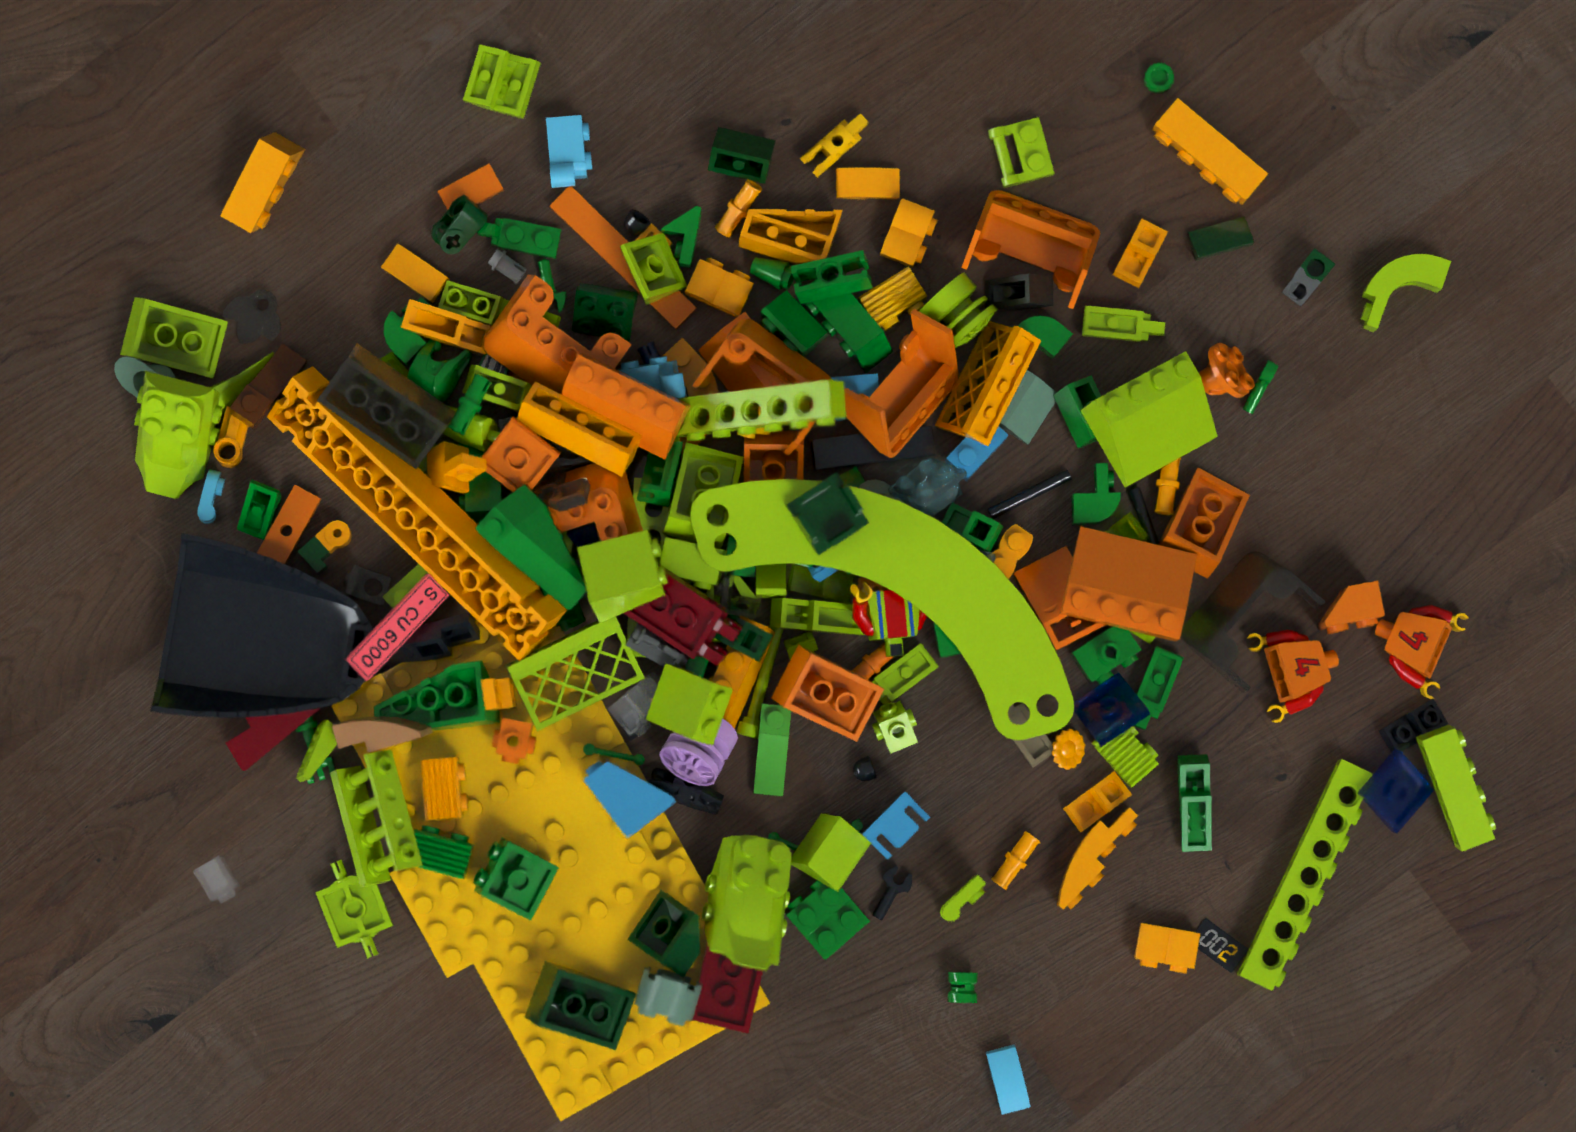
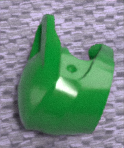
M430 339L414 359L407 375L406 385L420 399L441 404L454 392L458 380L469 366L473 355L469 350L465 349L454 359H446L441 362L434 361V353L438 352L442 345L440 342Z

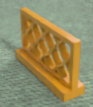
M989 321L988 325L982 330L935 426L989 446L1042 340L1021 327L1014 326L1012 328ZM996 331V339L989 343L993 332ZM998 348V354L991 358L990 353ZM983 359V365L976 369L978 362ZM984 375L985 380L977 385V379ZM969 385L970 391L962 395L965 388ZM971 401L972 407L964 412V405ZM956 412L957 417L949 422L952 414Z

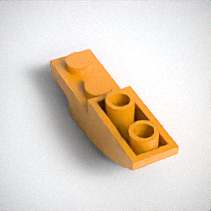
M1130 807L1109 827L1101 820L1097 821L1078 845L1065 871L1059 890L1057 906L1061 910H1064L1067 906L1072 909L1083 898L1080 892L1087 885L1093 888L1104 877L1101 871L1105 866L1097 858L1100 855L1103 858L1109 855L1116 847L1113 841L1120 834L1126 837L1137 826L1134 820L1138 815Z

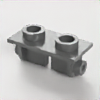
M637 623L626 643L627 647L662 667L667 663L681 668L685 666L689 659V656L639 623Z

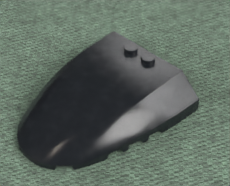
M182 533L178 569L160 671L150 712L207 718H248L308 711L341 702L356 692L365 682V679L345 658L373 630L371 622L361 608L349 597L296 568L238 546Z

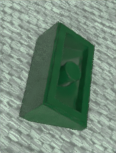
M1245 216L1188 232L1196 261L1254 244V239Z

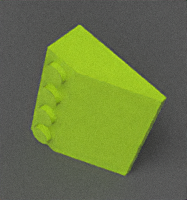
M1186 351L1095 399L1080 410L1125 488L1218 437L1201 376Z

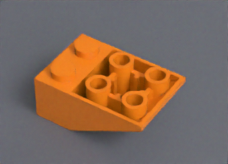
M1067 546L1013 573L1031 609L1043 625L1055 651L1106 626L1060 614L1073 559Z

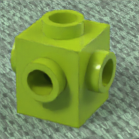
M901 701L884 704L879 710L873 712L877 722L872 724L878 741L884 739L890 754L918 743L912 728L917 725L911 709L905 711Z

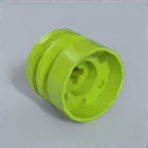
M965 272L949 282L919 311L939 323L944 322L946 327L953 330L955 349L975 338L988 325V322L998 310L992 304L981 312L979 308L988 298L985 295L975 301L969 298L977 286Z

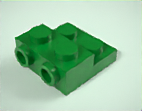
M501 838L500 842L495 841L488 851L487 857L490 858L487 867L479 869L473 881V884L476 885L474 891L531 921L559 867Z
M817 880L809 887L813 891L809 896L803 899L800 895L787 906L790 912L786 916L823 959L826 960L867 925L870 920L842 888L837 892Z

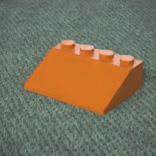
M1080 526L1060 614L1177 642L1180 640L1197 554Z

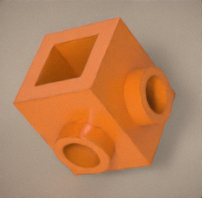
M502 718L500 730H494L492 747H496V754L502 755L501 761L519 764L520 759L527 760L528 754L534 753L536 737L531 736L534 724ZM515 736L518 737V745L511 747L509 744L510 739Z

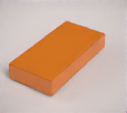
M489 163L442 188L438 193L448 210L453 201L462 195L467 196L478 205L501 193L504 189Z

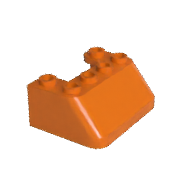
M527 275L483 339L485 353L523 381L530 383L531 386L537 382L559 394H562L566 378L578 354H585L612 368H616L632 344L618 334L606 333L597 340L589 351L543 318V315L553 302V290L549 284L538 276Z
M592 463L540 480L532 490L548 506L551 512L550 516L557 530H560L561 533L594 522L601 541L643 531L626 471L621 477L596 463Z

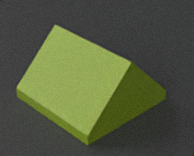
M664 233L620 246L623 257L645 305L687 287Z
M821 813L791 856V865L838 892L871 843L842 817Z

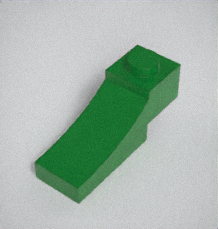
M1208 755L1178 756L1181 850L1182 852L1212 851V798Z

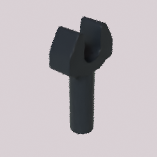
M898 866L887 870L883 876L887 889L872 914L881 921L884 919L896 895L901 892L908 893L912 887V874H908L901 885L894 883L893 877L898 870Z

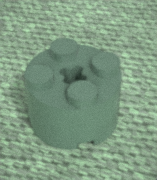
M645 967L635 999V1004L639 1006L638 1013L648 1017H655L656 1014L667 1016L668 1022L684 1026L686 1020H693L703 984L697 981L696 986L690 984V977L684 976L683 978L675 972L658 968L657 974L650 973L651 967Z

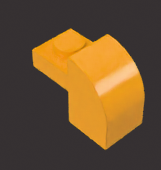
M443 441L427 451V472L434 486L462 494L468 493L469 481L486 471V459L469 455V448Z

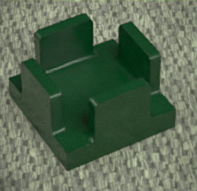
M837 472L785 505L817 556L869 524L862 512L863 507L849 485L843 483Z

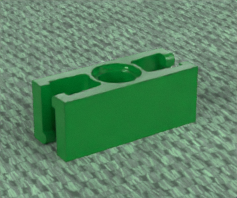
M856 251L791 266L792 275L796 281L794 283L795 294L800 304L872 289V279L867 269H870L869 262L864 251ZM864 268L860 274L846 275L847 272ZM830 274H838L834 280L826 281ZM818 279L817 282L803 286L802 281Z

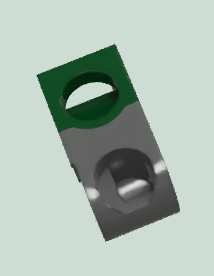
M1314 248L1295 272L1294 277L1282 293L1301 307L1335 266V263Z

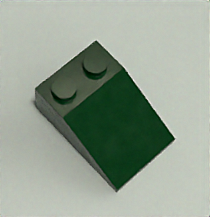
M545 961L524 1018L539 1027L616 1050L636 993L578 971Z

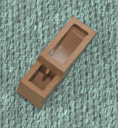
M363 717L332 725L339 749L365 741L368 753L433 733L430 726L396 717Z

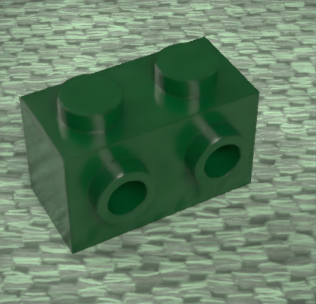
M718 127L712 145L708 171L746 180L750 179L765 184L776 140Z

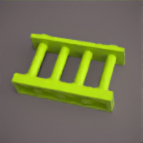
M392 750L365 754L364 759L367 768L363 770L361 766H355L330 772L360 887L390 881L391 877L388 868L392 866L394 871L422 866ZM368 780L371 781L374 797L370 799L365 784ZM377 808L382 825L379 827L376 825L373 810ZM386 837L390 852L387 856L384 855L380 840Z

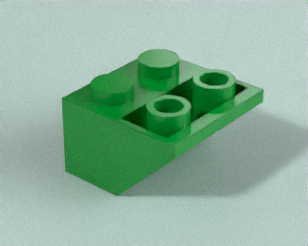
M787 290L761 310V326L773 335H778L788 348L797 351L804 357L812 352L828 336V332Z

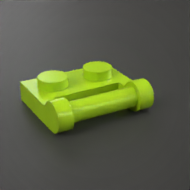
M1039 117L988 130L990 140L994 141L1003 178H1001L1003 188L1054 175ZM1006 136H1013L1023 173H1014L1005 141Z
M979 875L972 877L941 907L940 915L944 920H957L960 916V908L967 901L973 904L985 893L982 887L986 883Z

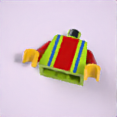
M865 581L861 591H859L855 584L851 585L850 591L855 596L853 598L852 619L862 633L867 635L870 641L884 640L886 657L903 656L902 638L917 636L918 631L922 629L927 615L892 590L872 591V588Z

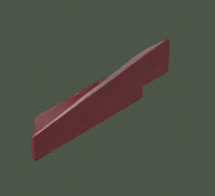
M320 708L274 716L248 717L246 720L251 728L225 744L241 770L246 771Z

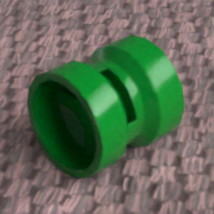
M948 972V982L951 984V990L948 992V1002L977 1003V993L974 991V988L978 982V973Z

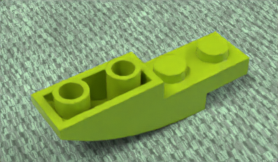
M447 280L438 308L492 326L509 300ZM549 312L543 315V318L558 328L561 320L560 316Z

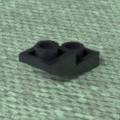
M1431 699L1380 729L1379 733L1392 755L1396 756L1416 744L1417 736L1446 726L1448 722L1435 700Z

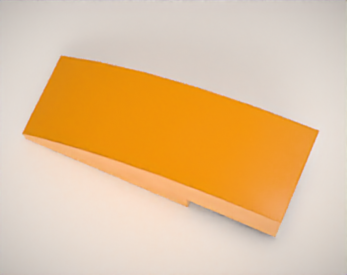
M409 299L401 328L461 350L467 349L471 353L483 356L485 355L483 339L491 325Z

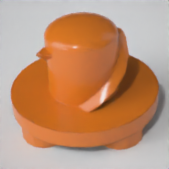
M1216 343L1209 348L1208 366L1199 372L1205 393L1214 396L1228 392L1235 398H1242L1254 388L1255 383L1242 363L1244 358L1241 351L1235 346L1230 348L1223 343Z

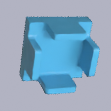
M906 792L862 834L887 860L892 855L877 841L876 838L879 834H882L895 848H900L919 829V826L905 813L904 810L907 806L911 807L925 822L930 818Z

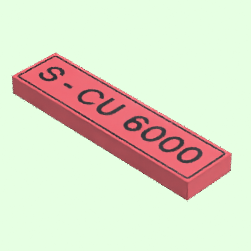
M425 574L345 660L365 680H369L439 607L449 594L430 574Z

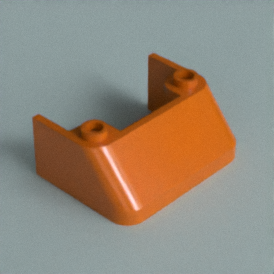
M994 190L989 193L962 268L968 269L972 255L980 261H989L996 259L999 252L1054 272L1053 281L1060 290L1073 292L1068 307L1073 309L1100 237V230L1089 222L1005 191Z
M915 309L911 312L913 331L905 335L899 345L901 361L872 395L868 397L863 393L857 394L848 388L844 389L847 419L880 453L889 458L895 457L948 396L959 376L953 330Z
M743 319L732 328L692 386L696 389L699 387L721 356L734 364H742L749 358H752L787 385L833 379L797 351L788 348L782 340L751 319ZM811 400L809 405L810 411L813 408V400ZM808 422V428H801L784 453L789 456L799 446L815 422Z

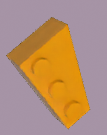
M276 132L259 138L220 216L249 233H253L259 230V228L263 229L270 219V209L280 199L284 191L283 187L294 172L305 149Z
M749 209L740 234L738 247L781 261L790 262L793 265L828 258L843 210L815 211V209H805V211H786V209Z

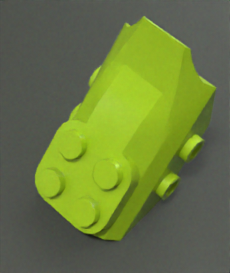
M145 371L144 383L140 387L137 397V403L141 404V408L137 411L134 425L139 426L135 462L140 469L147 492L177 499L194 482L204 478L212 446L218 441L220 429L216 428V423L219 424L223 407L219 406L220 393L216 389Z
M736 835L723 838L711 875H708L705 884V892H708V901L703 907L702 920L705 921L704 932L710 952L725 954L733 964L767 971L771 964L779 966L781 940L787 929L784 911L790 900V892L787 890L792 859L790 849L784 843L752 835Z

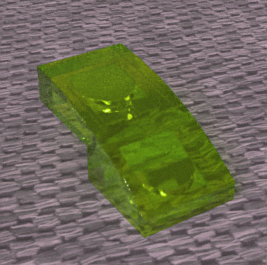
M792 564L786 590L849 604L850 586L853 585L855 575H847L846 572L836 571L821 582H818L812 578L807 567Z

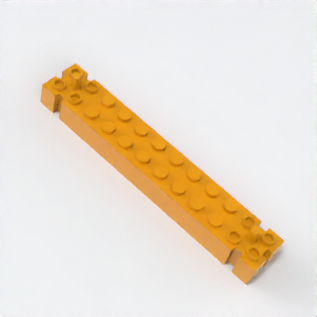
M312 366L293 376L282 392L285 397L276 401L267 418L283 433L289 430L295 436L292 442L493 636L500 634L504 637L506 641L503 643V646L519 661L537 650L550 634L548 630L558 623L566 609L551 595H542L538 591L540 586L498 552L475 529L478 524L443 490L434 486L431 479L338 390L332 393L328 389L329 381Z

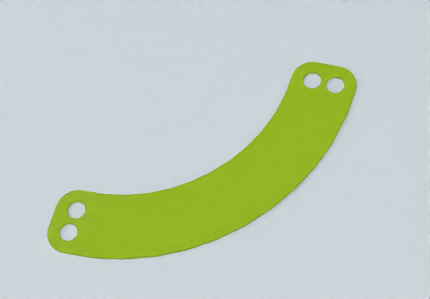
M796 479L749 481L709 489L695 499L690 513L691 523L700 555L711 568L726 572L768 564H808L843 570L867 578L894 591L915 605L935 622L955 644L972 669L985 696L994 725L1003 736L1012 740H1026L1058 731L1070 721L1074 712V699L1061 661L1043 625L1023 595L1002 571L968 540L937 519L901 501L865 489L849 486L863 507L862 512L869 524L817 556L785 505L822 481ZM714 504L723 505L729 514L727 522L719 527L711 525L706 517L707 510ZM722 533L731 534L737 544L735 551L727 556L719 554L714 547L715 539ZM1046 694L1054 696L1058 701L1057 712L1049 717L1041 715L1036 706L1038 699ZM1016 702L1024 703L1029 708L1030 716L1024 724H1014L1008 717L1010 706Z

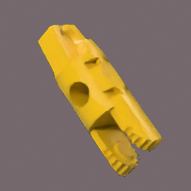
M861 113L849 123L844 119L800 158L801 161L806 164L822 151L827 159L817 165L812 172L818 178L862 139L858 133L868 125V121ZM838 140L842 145L835 146L832 141Z

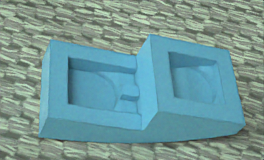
M1015 1044L987 1051L989 1068L1002 1115L1030 1108L1031 1105Z

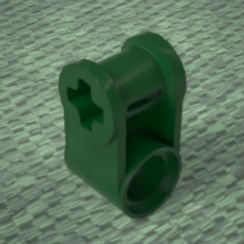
M462 195L453 201L446 213L434 224L431 230L432 239L440 245L445 253L456 254L484 226L488 215L467 196Z

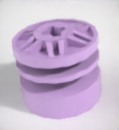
M722 719L713 746L689 739L674 732L669 735L659 754L661 762L670 772L686 782L698 786L712 785L725 764L724 760L728 759L738 736L731 724L725 719Z

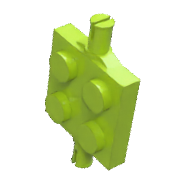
M342 859L331 863L330 866L337 881L330 887L315 893L335 944L339 948L349 943L361 942L367 959L376 956L379 953L372 937L378 932L394 926L379 886L376 884L360 887L357 876L347 875Z

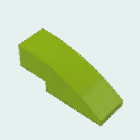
M772 598L770 628L865 635L852 619L853 604Z

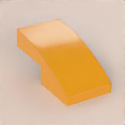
M837 168L836 198L896 200L900 198V169Z
M1141 219L1113 275L1139 288L1168 231Z
M398 243L381 266L384 271L432 303L445 287L447 280H450L440 271Z
M511 678L481 680L485 710L517 708L514 685Z
M1113 771L1064 807L1063 810L1081 833L1132 794L1117 773Z

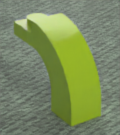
M1413 254L1400 257L1385 265L1372 277L1361 297L1372 301L1371 304L1366 303L1361 315V319L1365 321L1363 329L1375 332L1378 329L1389 296L1400 287L1414 285L1438 293L1443 287L1451 261L1434 255Z

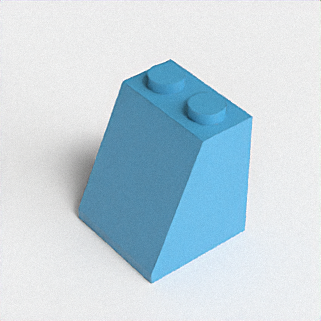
M599 760L585 771L588 776L583 780L627 838H630L676 803V800L671 795L608 761L602 764Z

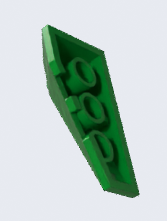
M524 484L495 505L475 529L498 552L569 611L587 592L584 576L574 557L570 555L560 530H557L550 516L551 512L548 506Z
M483 661L451 665L434 677H428L417 686L407 691H402L374 706V717H396L416 721L430 726L432 731L500 723L499 710H485L481 680L491 678Z

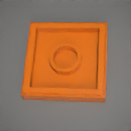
M513 416L481 458L486 459V472L510 491L514 492L524 484L533 490L561 452Z

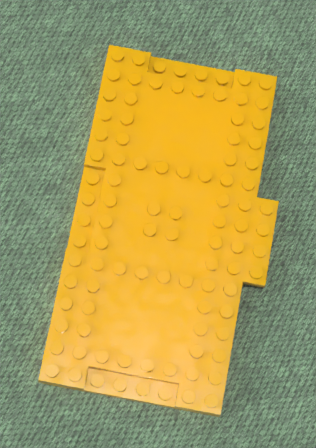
M475 621L480 630L479 640L453 646L452 656L419 662H402L386 672L365 681L356 692L343 701L331 705L340 723L357 718L374 717V706L402 691H407L417 686L428 677H434L451 665L483 661L490 678H511L505 665L517 660V658L503 646V643L506 641L504 637L500 634L493 636L480 622ZM555 625L548 630L550 634L539 648L566 636L564 631H561L560 626L556 627ZM572 655L564 658L563 660L570 662ZM576 656L574 663L583 666L578 656ZM561 662L552 664L547 677L563 682L569 665ZM573 667L567 683L583 688L588 674L582 669ZM545 668L537 671L536 673L543 675ZM529 675L521 679L520 682L524 691L536 695L542 678ZM546 680L540 697L556 702L562 685ZM590 680L587 690L598 694ZM514 685L517 708L499 710L500 723L436 730L426 736L369 753L392 750L413 831L414 829L421 830L422 825L440 829V836L450 838L451 833H456L469 837L468 843L474 844L465 879L418 867L392 871L389 874L445 976L449 978L474 964L561 1122L726 1028L692 1020H686L684 1026L675 1025L667 1021V1016L656 1014L655 1017H648L638 1013L639 1006L635 1004L634 1000L617 1049L613 1050L539 1027L524 1018L545 961L636 993V996L645 967H651L650 973L657 974L658 968L672 971L627 940L660 890H663L699 915L700 954L685 975L691 978L690 984L696 986L697 981L700 979L708 945L704 932L705 921L702 920V911L705 903L708 901V892H705V885L664 812L630 838H627L583 780L588 776L585 771L600 760L602 764L608 761L647 782L639 766L633 761L595 753L593 755H586L584 753V746L591 743L595 748L632 755L602 700L539 731L533 725L531 736L536 737L534 753L528 754L527 760L520 759L519 764L501 761L502 755L496 754V747H492L494 730H500L502 718L533 724ZM566 687L560 703L572 707L578 704L582 692ZM585 694L584 700L592 697V695ZM527 696L533 706L535 698ZM541 700L538 701L535 713L539 722L551 717L555 705ZM559 707V708H558V711H557V714L560 713V712H562V711H564V710H566V709H565V708H562V707ZM516 736L512 737L509 741L511 747H516L519 743V739ZM365 741L353 744L364 767L367 768L364 755L368 754ZM458 757L459 763L465 764L466 781L460 782L461 793H467L468 811H463V818L425 820L421 760ZM501 838L559 867L531 921L474 891L476 885L473 884L476 873L479 869L487 867L490 858L487 857L491 845L495 841L499 843ZM761 985L754 1013L770 1004Z

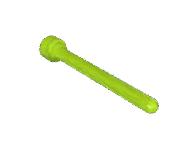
M771 628L776 633L760 669L747 717L744 716L743 721H739L737 734L759 739L760 720L758 719L784 629Z

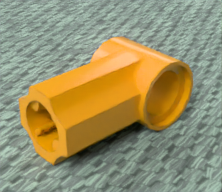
M229 406L226 407L218 441L213 449L215 458L225 468L236 467L243 458L242 450L249 428L245 423L230 414ZM226 446H232L236 449V453L231 459H223L220 456L222 449Z

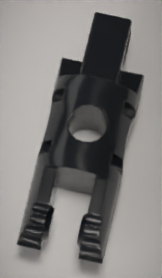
M660 768L652 771V779L648 783L671 795L676 800V803L692 809L718 814L724 799L723 794L707 786H698L686 782L675 776L672 772Z

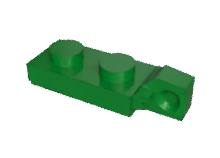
M496 218L495 224L485 223L477 233L479 236L492 238L491 245L498 246L500 249L556 259L562 230L507 218Z
M1158 646L1155 647L1134 699L1135 703L1132 709L1138 710L1140 713L1135 719L1134 727L1146 730L1150 717L1158 719L1159 714L1164 709L1184 657Z

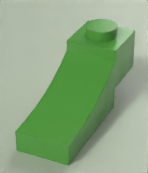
M762 704L753 794L783 796L791 710L781 705Z

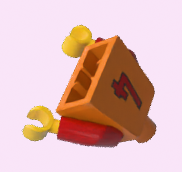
M1427 605L1412 608L1408 613L1400 612L1395 624L1381 619L1377 624L1375 635L1388 640L1384 650L1389 654V663L1402 680L1416 689L1420 688L1421 694L1426 698L1434 699V697L1427 693L1429 685H1433L1440 689V685L1431 680L1425 681V677L1431 678L1451 630L1455 632L1466 630L1457 625L1458 617L1463 620L1468 619L1465 613L1452 615L1451 611Z
M1293 630L1270 632L1264 637L1257 633H1252L1247 637V639H1260L1258 647L1248 648L1252 652H1258L1262 650L1264 645H1268V648H1265L1264 651L1279 702H1285L1283 706L1272 704L1267 709V712L1274 708H1278L1281 711L1279 718L1271 720L1274 723L1282 721L1287 713L1292 715L1311 707L1323 693V685L1331 681L1329 669L1337 667L1339 664L1338 655L1334 650L1323 652L1320 641H1310L1307 635Z

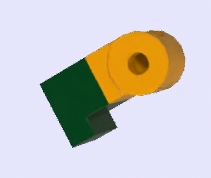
M332 521L297 552L320 576L328 568L323 561L337 548H344L350 543L352 538L351 530L343 521Z

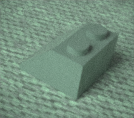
M1026 370L999 426L1028 445L1056 401L1053 395L1057 392L1035 374Z

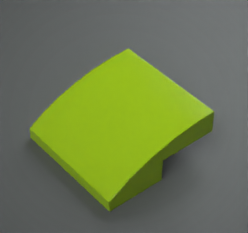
M480 45L463 101L524 119L541 63L534 59L510 54L505 50Z

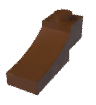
M282 344L264 368L245 386L230 406V414L255 430L269 410L273 408L276 401L281 399L283 390L291 378L301 372L307 364V360Z

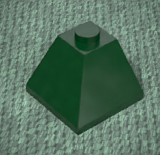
M660 890L627 940L684 978L700 954L699 915L663 890Z

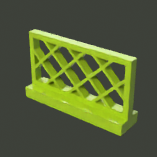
M616 616L602 622L596 620L535 650L521 661L517 659L505 665L537 731L645 679L631 648L626 646L627 640ZM616 633L621 643L617 655L602 651L601 648L605 638ZM599 642L597 649L590 646ZM584 648L596 652L590 668L574 663L578 651ZM623 649L628 659L621 657ZM599 654L615 658L610 675L594 670ZM572 655L570 662L563 660L564 658ZM620 660L631 664L636 674L627 680L614 677ZM556 662L569 665L563 682L547 677L551 665ZM573 667L589 672L583 688L567 683ZM545 668L543 675L536 673L537 671ZM592 674L608 678L605 691L597 694L587 690ZM529 675L542 678L536 695L524 691L520 680ZM546 680L562 685L556 702L540 697ZM613 680L620 682L619 684L611 687ZM566 687L582 692L578 704L572 707L560 703ZM585 694L592 695V697L584 700ZM527 696L535 698L533 706ZM539 700L555 705L551 717L539 722L535 713ZM559 707H562V708H565V709H566V710H564V711H562V712H560V713L557 714V711H558V708H559Z

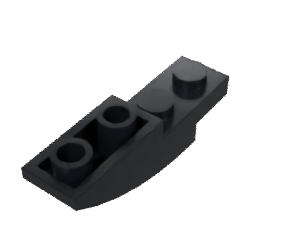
M469 612L421 625L388 660L419 662L452 656L453 646L479 640L480 630Z

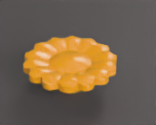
M1069 728L1062 730L1060 735L1055 737L1056 741L1052 744L1054 762L1058 763L1059 768H1064L1065 770L1076 768L1077 764L1081 763L1082 757L1085 755L1084 748L1086 746L1083 742V736L1079 734V731Z

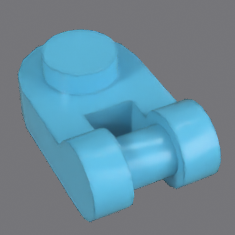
M212 469L208 470L197 511L200 521L204 524H211L215 521L216 512L213 507L216 495H222L225 479L220 478L221 472Z

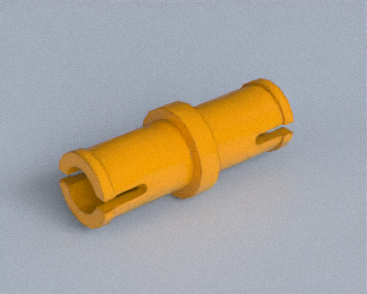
M750 179L745 181L736 197L729 200L727 203L728 209L715 225V229L720 234L731 237L734 229L742 218H746L750 206L762 191L761 186Z
M1181 457L1161 468L1160 479L1156 480L1158 495L1154 512L1157 514H1174L1175 494L1180 486V482H1177Z
M1024 831L1023 836L1013 850L1005 854L1006 860L991 880L1007 890L1020 869H1025L1027 866L1025 862L1041 841L1027 831Z

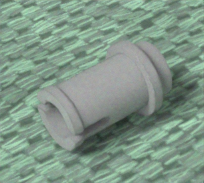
M497 249L488 262L492 266L491 270H498L517 285L527 271V268H524L507 256V251L501 252Z

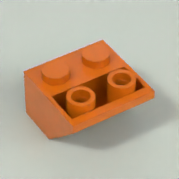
M1378 581L1352 585L1340 590L1318 623V629H1327V634H1334L1348 630V625L1356 623L1357 629L1378 624V619L1385 616Z

